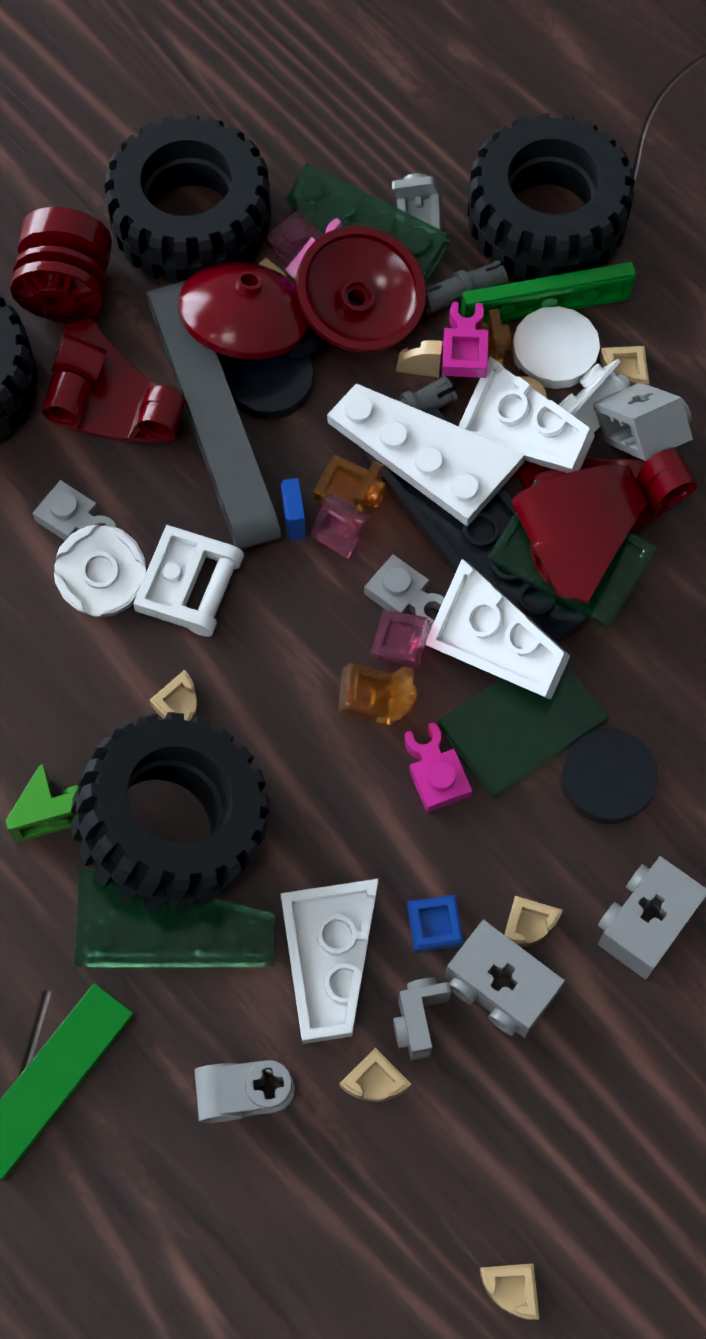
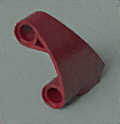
M92 318L66 324L52 364L51 371L54 373L41 409L42 415L50 422L62 427L108 439L133 442H166L173 440L186 401L184 396L170 387L155 385L135 369L110 343Z
M676 448L663 450L647 461L642 459H584L580 468L582 470L603 465H629L648 502L646 509L639 516L629 534L672 509L691 495L698 486ZM524 461L516 471L524 489L567 474L528 461Z
M618 464L586 468L546 480L523 490L511 501L531 542V556L542 580L546 584L551 582L558 597L586 604L589 603L622 543L648 505L629 465Z

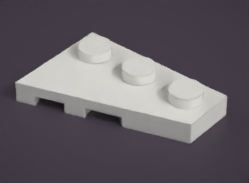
M491 356L487 362L486 378L479 379L459 424L461 428L525 454L524 461L565 473L580 470L595 437V434L587 425L552 400L542 396L530 384L506 370L501 363Z
M463 559L461 560L425 645L551 700L570 655L472 565Z
M378 879L281 893L302 1044L352 1037Z

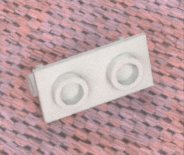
M619 359L603 368L596 364L580 380L579 383L583 386V389L576 396L573 394L568 395L559 404L560 407L587 425L593 433L600 427L597 413L594 410V402L630 386V381L623 374L616 375L613 372L621 362Z

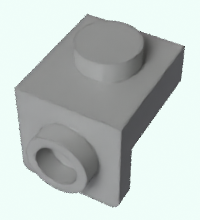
M414 173L405 176L402 180L392 181V191L397 198L398 240L404 245L443 241L442 192L435 178L421 173Z
M423 978L408 983V990L399 992L398 1003L401 1017L393 1018L398 1047H408L410 1061L427 1058L431 1055L432 1044L424 1007L449 1002L451 996L449 982L437 984L436 978Z

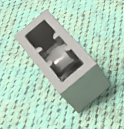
M639 382L594 402L605 443L644 461H647L663 450L675 448L693 440L689 423L692 421V415L687 403L680 396Z
M661 856L658 857L651 868H648L643 863L626 885V888L633 892L623 906L614 902L597 925L604 930L597 945L645 980L706 897V888ZM650 907L657 913L647 923L640 917Z
M484 919L447 965L445 978L450 981L451 992L470 1005L476 1001L491 1012L488 1018L497 1028L510 1036L517 1032L523 1038L528 1035L560 992L565 982L564 979ZM502 975L508 976L510 979L508 987L504 986L499 991L491 987L494 979L498 980Z

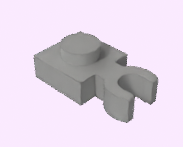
M61 480L32 513L37 523L63 540H66L72 533L86 526L99 525L117 528L111 518L102 515L95 516L98 508L94 501Z
M394 554L391 555L364 586V594L399 620L410 611L415 615V622L418 627L426 632H430L434 620L428 617L425 611L428 609H437L439 611L445 598L440 594L425 593L429 586V579Z

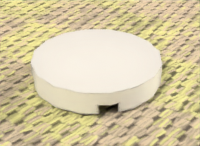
M560 306L540 308L528 314L517 326L512 344L514 363L519 371L521 368L528 377L536 379L544 387L551 389L569 388L578 384L580 379L596 365L600 350L598 332L590 320L575 310Z
M91 525L72 533L59 547L54 565L55 584L63 599L78 612L93 617L114 616L130 608L146 574V560L137 542L122 529L112 526Z

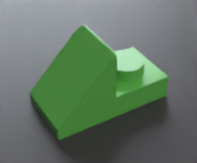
M41 764L6 819L7 829L14 842L18 843L71 828V823L75 817L71 812V806L78 786H71L65 789L61 796L54 797L49 776L44 765Z

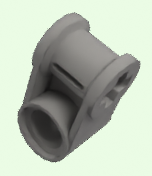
M265 1060L241 1064L222 1063L206 1065L194 1070L200 1123L227 1122L247 1116L277 1113L285 1110L295 1096L293 1078L285 1066L277 1061ZM274 1075L278 1083L284 1084L283 1087L275 1089V1098L267 1099L264 1092L258 1090V1087L266 1085V1076Z

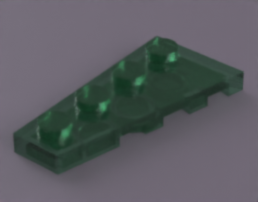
M308 163L305 164L285 199L291 207L322 235L325 234L328 224L336 218L341 221L342 227L366 226L390 234L404 244L416 258L422 270L425 285L451 241L448 233Z
M79 866L74 964L76 967H275L274 913L217 899L201 907L193 901L186 911L172 912L169 908V903H163L159 911L143 909L144 900L133 897L130 903L116 897L120 891L111 883L103 887L93 878L97 870Z

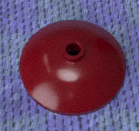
M346 226L325 233L307 249L296 275V298L306 322L322 339L346 351L374 353L387 350L399 344L413 331L424 310L426 286L422 270L416 258L399 240L375 228ZM348 297H357L361 301V305H352Z
M231 261L211 265L193 274L185 282L179 295L178 312L180 320L188 333L205 347L229 357L249 360L277 357L298 346L308 331L309 324L302 315L297 302L295 284L281 273L260 264Z

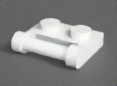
M166 525L134 600L135 611L186 627L201 636H212L217 625V620L214 617L233 570L239 569L244 557L243 551L233 545ZM205 558L215 560L217 564L198 610L186 607Z

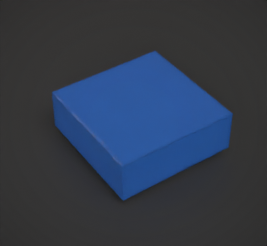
M299 479L283 480V483H281V496L287 538H290V541L306 539L305 516Z
M456 895L407 901L414 953L463 946L464 941Z

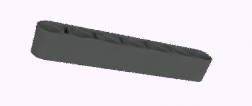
M187 280L147 291L149 307L179 392L186 400L184 406L234 546L244 550L280 539L281 531L275 510L217 353L194 339L180 320L178 312L179 295Z

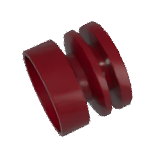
M46 207L36 209L25 216L21 225L17 246L18 257L14 264V275L10 285L13 299L23 309L32 314L53 321L75 322L89 319L98 314L103 303V290L106 285L105 272L109 266L112 247L110 231L101 221L85 212L72 208Z

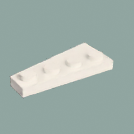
M355 384L327 414L328 423L466 526L475 519L525 460V454L359 384Z

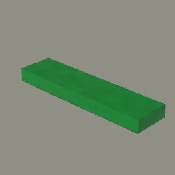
M632 262L465 291L462 292L460 315L465 318L472 317L475 314L476 303H481L484 308L482 326L521 320L528 314L545 307L560 306L576 310L626 301L630 299L636 273Z
M95 983L0 1100V1179L4 1182L135 1017L133 1012Z

